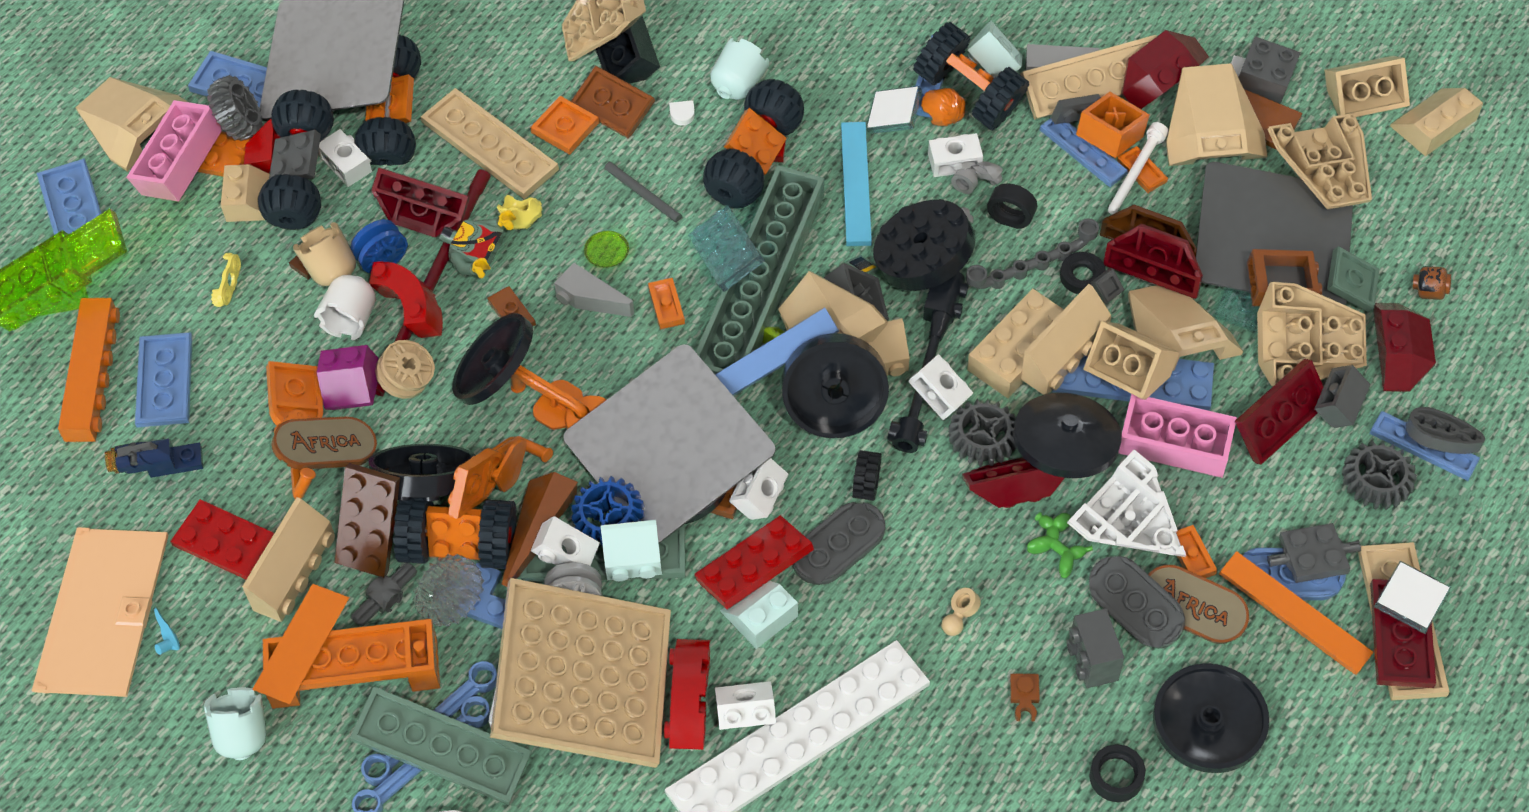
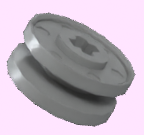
M578 562L563 563L547 572L544 579V585L602 596L601 575L595 568L587 564Z

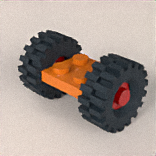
M947 22L939 28L938 32L936 31L933 34L931 40L929 39L927 45L922 48L921 54L914 63L913 70L934 86L937 83L939 84L954 68L985 91L976 102L972 110V116L993 131L1018 106L1019 101L1022 100L1029 87V81L1011 67H1006L995 78L981 68L977 71L975 69L977 64L967 56H964L965 49L968 48V43L971 40L970 36L952 22Z
M414 497L406 501L399 500L397 514H395V536L393 537V543H395L394 553H396L395 558L397 562L426 564L429 561V557L480 560L479 563L482 568H506L517 527V507L514 501L485 500L483 510L471 509L456 519L448 515L449 507H434V502L425 501L423 498Z

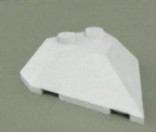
M1133 450L1104 486L1087 504L1084 503L1067 522L1088 541L1181 557L1186 556L1183 545H1180L1176 533L1178 530L1165 493L1161 491L1157 480L1156 468L1136 450Z

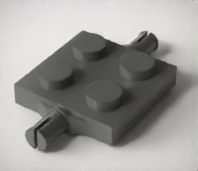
M1333 523L1280 532L1279 536L1283 554L1267 556L1269 567L1285 564L1292 572L1295 583L1349 574L1351 567L1346 554L1361 552V544H1359V540L1343 543L1338 537Z

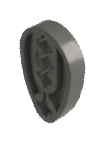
M1430 407L1414 409L1405 425L1407 433L1413 440L1425 447L1438 451L1457 454L1478 453L1485 441V436L1472 425L1451 414Z

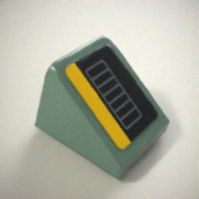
M862 255L854 257L845 263L873 276L880 270L877 265Z

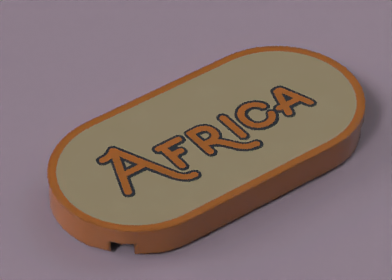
M354 417L291 419L281 423L274 433L271 446L275 456L280 461L283 460L288 463L287 466L293 469H322L346 467L349 463L359 466L363 465L375 452L377 440L371 427Z
M1162 565L1153 569L1148 574L1180 604L1185 615V631L1216 644L1232 642L1240 638L1245 632L1249 622V610L1244 599L1235 591L1176 565Z

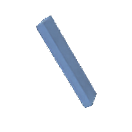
M1050 118L1040 126L1042 133L1107 186L1112 187L1127 175L1128 170L1110 155L1077 136V129L1070 123L1054 124Z
M1381 411L1369 434L1390 444L1394 443V446L1404 449V451L1467 481L1470 479L1480 457L1472 453H1449L1425 447L1409 436L1405 427L1406 422Z

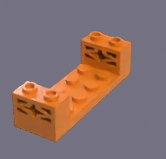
M432 619L332 630L291 703L287 704L267 696L272 709L300 706L301 690L408 678L412 692L439 689L438 640ZM282 637L263 639V669Z

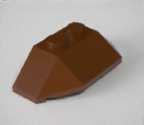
M1132 205L1104 218L1102 221L1100 236L1112 240L1130 229L1144 224L1188 240L1196 258L1197 248L1184 224L1176 219L1137 205Z

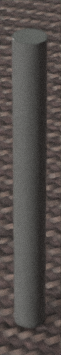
M611 161L605 165L604 169L675 223L682 218L679 212Z

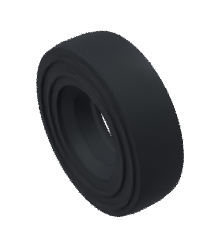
M1076 252L1066 257L1060 268V279L1066 289L1079 294L1088 284L1091 285V281L1105 272L1106 268L1098 256L1089 252ZM1078 267H1087L1092 271L1093 276L1088 280H1079L1074 276L1073 271Z

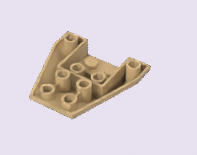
M576 0L562 23L568 61L579 59L630 28L646 12L644 0Z
M1232 63L1182 68L1166 140L1169 166L1194 164L1197 159L1242 156V160L1267 158L1265 133Z
M109 77L75 108L108 158L128 172L142 153L140 143L156 130L174 100L188 101L176 94Z
M1354 113L1333 116L1324 128L1295 132L1291 123L1270 126L1267 129L1277 151L1326 209L1368 203L1372 200L1364 133Z
M808 271L778 309L786 330H789L823 308H826L839 329L838 333L852 335L869 342H873L889 323L874 305L811 271ZM832 385L830 388L834 389L837 385Z
M1269 283L1257 313L1258 365L1271 386L1278 383L1303 359L1313 361L1320 380L1328 378L1332 368L1353 365L1357 369L1367 366L1365 314L1298 284Z
M1158 285L1129 291L1128 298L1135 331L1180 352L1173 371L1181 356L1212 349L1219 360L1242 355L1243 350L1233 334L1193 298Z

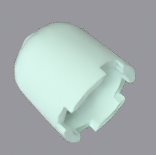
M730 38L711 70V83L722 98L735 100L746 98L749 90L759 82L769 67V59H764L760 55L762 50L747 40L741 39L739 42H735L733 38Z
M253 688L227 689V695L216 698V694H213L204 703L211 742L215 751L221 756L234 758L235 760H244L256 753L265 743L266 727L262 695H256L254 690H252Z

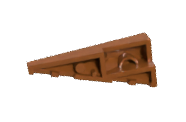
M556 472L529 481L503 575L502 585L507 587L510 578L517 579L536 554L531 552V549L542 523L553 516L559 519L575 499L578 486L577 481Z

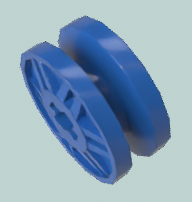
M382 219L362 228L352 240L350 249L355 259L359 261L361 268L367 273H371L373 262L383 261L397 264L406 253L408 243L406 237L399 232L395 223L391 220Z

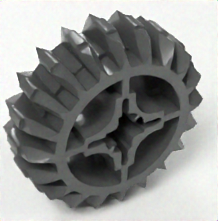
M228 75L215 80L210 85V88L207 89V99L210 102L209 107L212 109V115L215 116L216 123L221 125V129L225 130L229 137L232 136L233 139L240 141L247 140L263 127V118L260 114L261 109L257 104L258 101L255 100L254 94L249 91V87L245 86L242 80Z
M977 399L974 405L967 401L965 409L959 407L956 415L953 414L948 428L949 442L953 444V451L959 452L960 459L968 456L969 465L974 462V459L978 460L980 467L983 465V461H987L990 466L994 464V459L1002 463L1004 457L1010 458L1012 451L1017 449L1013 438L1015 413L1009 414L1008 406L1000 408L999 401L994 405L990 404L989 399L985 403H980ZM971 422L973 424L972 428L969 429L968 433L964 434L963 429ZM1004 431V438L997 442L996 436L999 435V432Z
M1373 440L1368 443V446L1361 443L1358 449L1353 448L1344 461L1345 465L1342 469V475L1344 476L1343 485H1348L1347 494L1356 492L1354 501L1362 498L1364 499V507L1371 502L1375 510L1379 508L1380 504H1382L1385 510L1390 508L1391 504L1397 507L1401 501L1405 502L1408 499L1410 493L1414 490V484L1417 480V475L1414 474L1416 470L1415 465L1410 464L1411 456L1403 457L1404 449L1396 451L1394 443L1387 447L1383 440L1379 445H1376ZM1364 464L1366 473L1361 476L1359 466ZM1397 473L1400 483L1395 486L1393 475Z

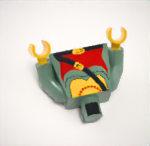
M506 210L499 217L488 220H464L458 231L446 226L443 228L440 240L450 244L448 258L459 274L475 275L483 278L486 271L491 269L490 264L503 242L504 230L502 229L505 227L507 230H512L514 227L511 221L516 220V217L512 211Z

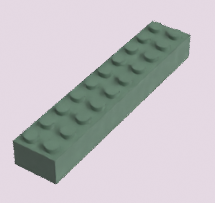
M777 165L696 350L698 356L714 374L719 373L761 347L764 329L771 324L824 198L823 177Z

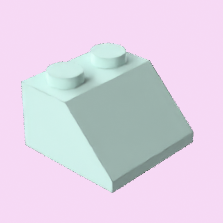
M992 21L987 23L969 43L968 57L977 65L980 64L994 78L1006 67H1011L1015 71L1022 67L1023 55Z
M656 520L601 525L607 580L625 581L628 578L641 577L647 579L655 575H662Z
M768 581L728 610L724 607L720 611L757 649L798 617V602L780 584Z

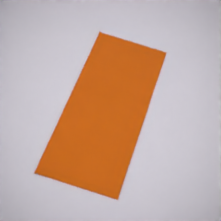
M312 584L252 690L290 704L350 597Z

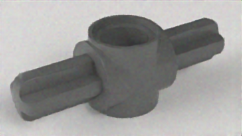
M405 563L391 577L385 576L383 578L380 576L374 579L366 590L367 600L351 615L354 623L362 627L378 611L381 613L385 611L391 612V607L396 602L399 604L403 598V591L401 589L417 574L416 568L410 563Z

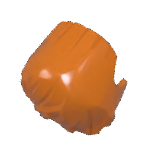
M953 88L929 90L922 98V109L932 117L931 123L933 125L948 126L952 123L955 124L962 120L965 115V100Z

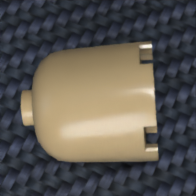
M335 222L330 224V228L324 229L321 225L301 237L303 242L300 245L294 244L293 250L311 278L322 286H330L334 279L342 275H352L356 268L355 256L338 223Z

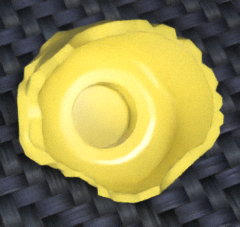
M506 195L503 206L497 205L500 214L510 210L515 215L516 220L511 221L514 224L513 230L528 229L542 216V204L536 198L530 197L519 201L513 196Z

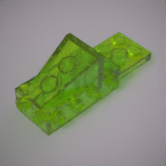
M108 209L70 234L61 230L1 268L0 327L13 331L37 316L79 309L81 298H89L86 285L92 282L91 274L127 252L116 212Z

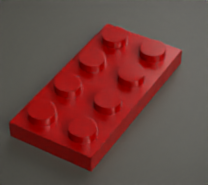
M200 499L170 542L172 546L247 580L274 533Z
M780 515L694 575L698 583L728 610L809 554L814 548L809 539Z

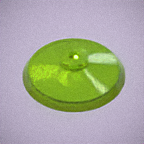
M614 231L598 232L592 235L584 246V254L587 260L593 265L602 268L614 267L622 263L629 253V244L626 238Z

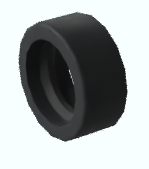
M1006 183L995 187L988 201L987 211L997 223L1022 229L1029 226L1038 206L1034 195L1027 189L1019 185ZM1003 202L1011 203L1021 210L1012 209Z
M1108 745L1099 750L1093 758L1089 778L1092 788L1099 796L1107 801L1119 803L1129 801L1139 793L1145 780L1146 768L1143 759L1137 751L1125 745ZM1116 758L1129 763L1134 771L1132 783L1122 788L1107 784L1100 774L1104 762Z

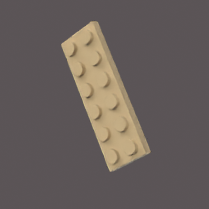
M1157 35L1020 73L1021 76L1029 81L1026 95L1034 120L1052 115L1059 100L1099 94L1100 97H1103L1108 92L1121 96L1128 58L1156 38Z
M456 88L420 116L424 125L524 200L559 170L558 163Z
M1414 542L1361 546V552H1358L1371 614L1370 583L1372 579L1391 580L1400 563L1421 572ZM1433 620L1435 687L1388 686L1391 701L1448 696L1449 687Z

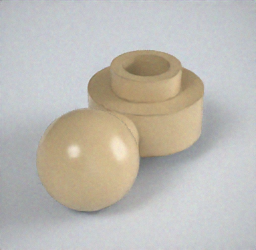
M962 588L953 595L951 607L954 612L945 616L941 625L942 630L947 635L956 636L960 634L964 626L963 617H970L978 611L981 603L980 597L972 589Z

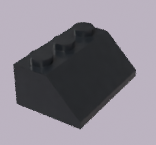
M643 16L626 31L596 48L602 69L629 84L646 80L660 68Z

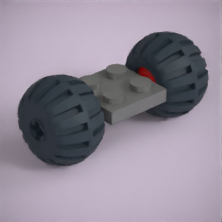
M296 89L283 93L273 106L271 114L272 124L276 133L281 138L275 139L270 176L262 186L258 196V205L262 217L271 225L289 230L307 228L319 215L321 210L320 193L316 185L308 179L315 178L319 144L328 136L334 122L333 111L327 99L312 91Z

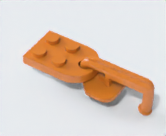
M268 362L266 366L270 417L276 425L274 433L277 427L287 420L322 418L323 401L316 373L318 366ZM291 468L292 494L294 499L296 497L300 499L304 497L312 479L316 477L314 470L310 468H303L301 470Z
M521 365L511 377V390L514 393L523 392L526 385L542 394L533 407V415L538 422L552 430L569 429L607 400L594 395L583 397L582 391L568 381L556 380L549 383Z
M521 436L509 437L494 448H487L473 456L455 470L454 480L456 481L454 490L448 499L450 504L448 515L456 519L460 518L486 500L496 484L502 492L512 488L520 475L525 451L541 458L542 462H547L552 458L553 450Z

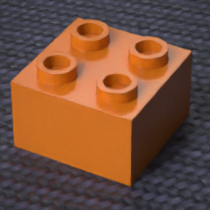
M1108 92L1082 111L1076 135L1108 155L1117 158L1144 137L1150 114L1114 93Z

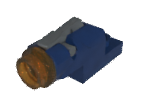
M169 438L149 442H132L111 448V451H105V464L108 472L132 474L147 471L150 478L203 469L202 446L199 442L173 447Z

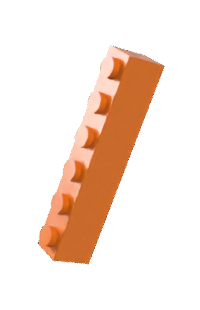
M81 298L58 426L64 442H96L97 432L102 430L100 412L106 406V399L103 393L104 388L109 387L107 369L113 363L111 345L116 343L114 326L120 320L119 308L115 307L112 298Z

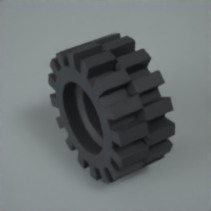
M859 450L853 479V498L875 500L881 470V453Z

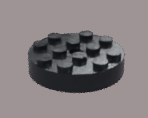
M943 199L926 200L902 207L897 214L882 225L874 243L873 255L878 268L888 283L901 290L920 291L938 286L955 276L970 259L975 247L976 237L974 229L961 207Z
M830 333L809 339L791 354L783 370L782 396L788 414L802 429L819 437L845 438L866 430L880 417L888 400L889 384L886 367L882 358L871 345L852 335ZM839 382H840V387H839V388H836V389L830 388V386H832V385H838Z
M402 445L387 448L373 454L369 458V469L400 477L398 500L400 501L410 500L412 497L423 498L425 501H437L440 499L439 496L450 495L454 490L456 481L454 480V473L457 467L476 455L467 449L451 445Z

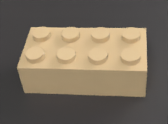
M1032 289L969 354L967 370L1006 398H1009L1024 382L1021 380L1025 350L1064 309Z

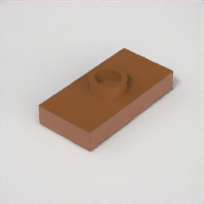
M510 286L487 298L488 303L500 318L508 314L518 313L530 321L532 326L536 325L534 318Z

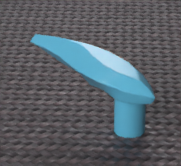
M155 608V616L164 640L155 645V651L161 655L169 650H179L180 644L176 634L166 623L158 609Z

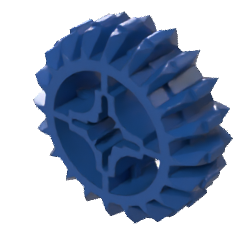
M610 476L608 482H605L602 477L599 478L598 484L590 481L589 489L581 487L580 492L582 496H575L576 504L572 505L571 508L573 512L571 518L573 523L576 524L575 528L600 542L602 547L601 527L591 524L587 518H594V520L600 521L601 525L639 522L645 516L642 510L644 509V502L640 499V492L634 489L633 484H626L622 478L616 482L612 476ZM614 497L625 500L629 506H623L622 503L615 502Z

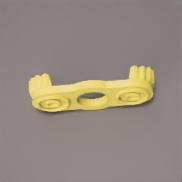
M225 253L223 256L228 262L222 273L219 289H213L211 294L212 304L216 307L228 305L231 301L241 269V261L237 254ZM229 273H230V275H231V285H230V286H229V284H228V275H229Z

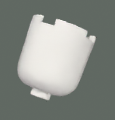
M342 275L334 279L314 314V317H318L321 321L319 324L320 328L328 334L340 338L342 334L351 335V340L361 337L376 302L374 289L359 276Z

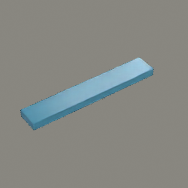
M842 122L846 246H871L866 122Z

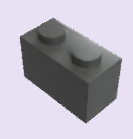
M1353 365L1332 368L1314 409L1333 428L1354 425L1371 384Z

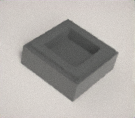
M1107 269L1090 282L1104 304L1109 303L1124 291L1114 269Z

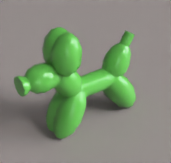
M1039 512L1035 520L1039 521L1040 526L1047 530L1046 535L1032 539L1027 545V551L1031 554H1042L1053 549L1061 555L1059 573L1062 578L1066 579L1073 570L1074 560L1082 558L1086 552L1093 551L1092 545L1087 547L1076 545L1068 548L1058 540L1060 532H1063L1070 526L1067 524L1071 519L1070 514L1061 513L1053 520L1050 516L1042 515Z

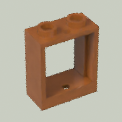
M1252 249L1247 261L1252 306L1261 305L1268 288L1265 266L1304 267L1307 289L1322 295V284L1318 282L1317 277L1319 264L1314 259L1313 251Z

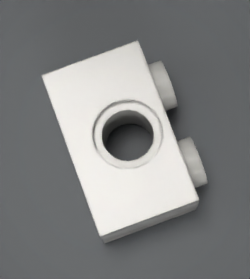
M341 129L320 142L318 151L320 158L347 187L372 172L370 166L372 161L354 144V138L351 135L347 136Z
M977 133L929 140L928 157L933 177L953 175L959 169H971V166L979 165L978 163L983 162V154Z
M939 354L908 381L942 420L953 413L973 394L966 382L954 372L949 363Z
M770 458L737 484L729 502L751 520L767 518L774 509L773 505L779 493L784 488V482L788 473Z
M553 516L542 523L531 552L537 554L540 560L556 566L572 562L591 566L600 542ZM562 545L566 548L567 553L563 551Z
M771 681L715 688L720 730L776 723Z

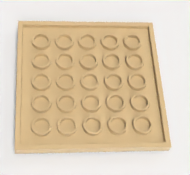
M510 578L507 585L490 738L656 768L660 762L671 610Z

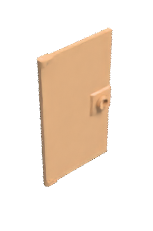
M81 527L76 529L33 683V692L128 696L168 539L167 532L102 530Z

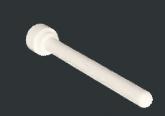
M1154 122L1147 130L1146 144L1108 207L1110 214L1118 212L1155 146L1166 139L1168 128L1164 124Z

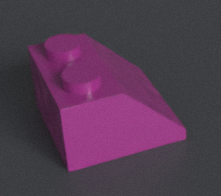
M368 345L321 351L316 373L325 410L373 405L378 382L375 369L379 358Z

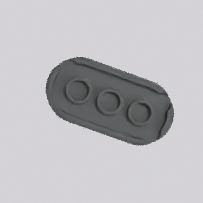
M851 502L840 507L805 536L812 542L814 550L793 564L795 573L803 581L816 585L829 584L838 579L880 544L886 529L883 514L877 507L865 502L863 504Z
M1110 556L1101 559L1094 565L1089 576L1090 594L1103 609L1107 608L1108 614L1137 641L1147 647L1159 649L1172 645L1180 638L1185 627V615L1180 604L1133 560L1123 556Z

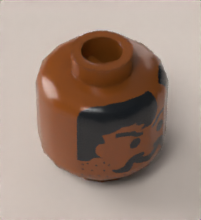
M1423 266L1419 274H1414L1413 289L1418 290V296L1422 299L1442 300L1446 294H1450L1451 274H1447V270L1444 267Z

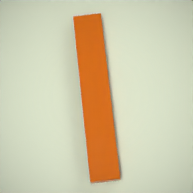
M1236 551L1220 571L1219 575L1353 674L1357 675L1374 653Z

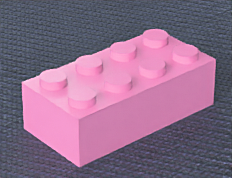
M175 100L172 102L126 177L141 195L180 201L222 131L221 125L216 123L217 120L212 115L213 112L209 105Z
M1131 394L1118 454L1128 456L1133 450H1136L1148 461L1223 478L1237 417L1151 397L1144 400Z

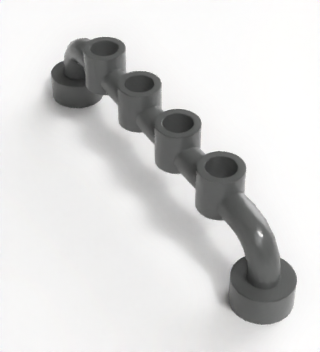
M1090 218L1083 219L1079 223V238L1071 243L1066 241L1060 242L1056 249L1049 252L1039 251L1036 253L1035 258L1030 260H1017L1013 263V267L1006 270L995 269L989 277H987V270L983 266L972 265L967 269L966 281L976 289L989 287L1001 289L1004 287L1005 281L1014 277L1015 279L1022 280L1026 278L1027 271L1034 268L1041 271L1046 270L1051 261L1056 259L1064 261L1073 252L1078 251L1087 245L1089 241L1094 240L1098 236L1099 224Z

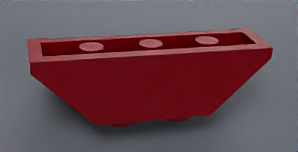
M1165 30L1128 58L1121 95L1127 102L1139 109H1143L1180 81L1182 68L1200 66L1209 56L1195 37Z
M379 167L371 190L388 220H391L398 226L435 238L441 235L445 226L452 228L463 221L470 196Z
M1140 224L1107 243L1103 262L1105 266L1193 299L1198 298L1203 274L1188 240Z
M1375 303L1373 313L1383 391L1410 392L1436 364L1430 319L1400 303Z
M1023 457L1003 461L1002 463H994L992 466H981L962 474V478L970 491L998 508H1010L1019 503L1027 501L1037 502L1042 498L1050 497L1065 479L1037 469Z

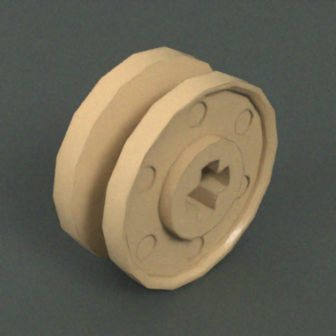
M398 340L390 344L377 361L375 373L377 381L383 390L392 396L407 399L414 398L422 393L434 375L435 366L432 356L419 343L410 340Z

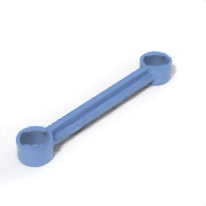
M486 661L475 663L469 670V680L433 711L452 717L461 709L462 704L468 698L476 696L479 692L486 693L496 687L497 671L494 665ZM489 670L492 672L493 678L486 684H478L475 682V678L478 675L477 672ZM372 754L363 761L361 771L368 784L379 786L392 774V768L400 761L384 754ZM381 762L386 764L385 767L387 769L382 776L377 778L368 776L369 769L373 763Z
M479 696L468 698L462 704V714L455 720L475 728L485 726L489 722L491 712L488 702ZM474 705H482L486 709L484 716H467V712ZM404 763L374 790L365 789L358 792L352 800L353 811L382 812L383 804L422 770ZM365 798H374L378 802L375 810H358V806Z

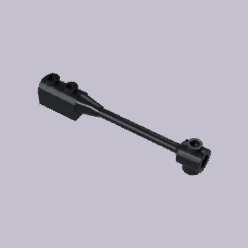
M960 272L946 282L930 288L924 305L923 320L931 322L930 340L922 368L936 357L939 342L943 339L954 318H961L963 304L959 303L960 297L966 298L969 284L964 283L965 277ZM916 390L908 417H901L898 422H891L887 441L892 442L895 449L906 453L916 452L918 446L924 447L928 431L923 430V423L918 420L923 397Z

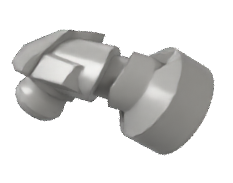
M983 161L978 163L979 165L971 166V169L957 170L951 182L957 191L971 194L978 185V179H986L990 181L991 185H998L1002 181V167Z

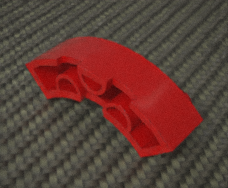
M383 261L373 262L369 284L383 297L401 300L404 309L403 325L419 338L442 336V310L437 304L436 295L410 270L399 264Z
M677 639L675 648H670L669 664L673 665L670 721H665L664 738H669V749L703 750L706 733V701H701V697H706L708 687L710 640Z

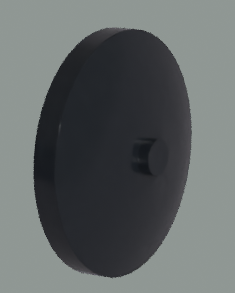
M518 313L508 314L492 323L477 337L464 354L456 369L452 383V391L455 397L467 405L480 403L496 393L512 377L525 358L532 341L533 326L530 321Z
M1049 393L1030 400L1018 412L1013 430L1015 445L1027 462L1045 473L1063 478H1085L1106 470L1116 460L1122 439L1120 426L1111 412L1090 398L1072 393Z
M1203 663L1185 667L1175 672L1164 682L1155 700L1153 724L1160 743L1178 762L1201 772L1224 773L1241 768L1259 753L1269 730V711L1263 695L1245 675L1223 665Z

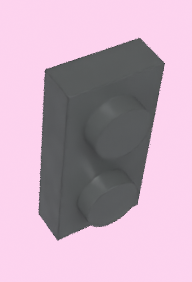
M1099 94L1059 100L1050 118L1054 124L1078 121L1082 111L1101 97Z

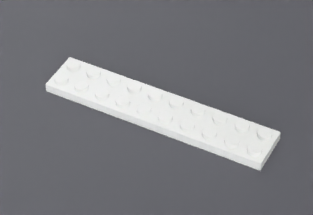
M896 640L776 717V723L765 724L665 789V793L678 812H737L928 687L930 681Z

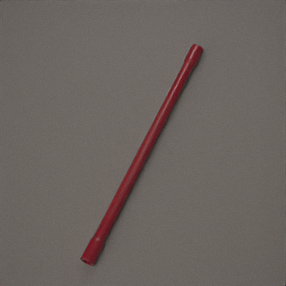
M483 169L477 170L469 186L467 196H470L463 221L469 219L480 195L483 194L491 175ZM463 221L451 229L458 231ZM443 242L424 280V283L432 291H434L449 260L450 244ZM402 325L394 342L410 340L413 332ZM377 382L375 395L383 397L386 391Z

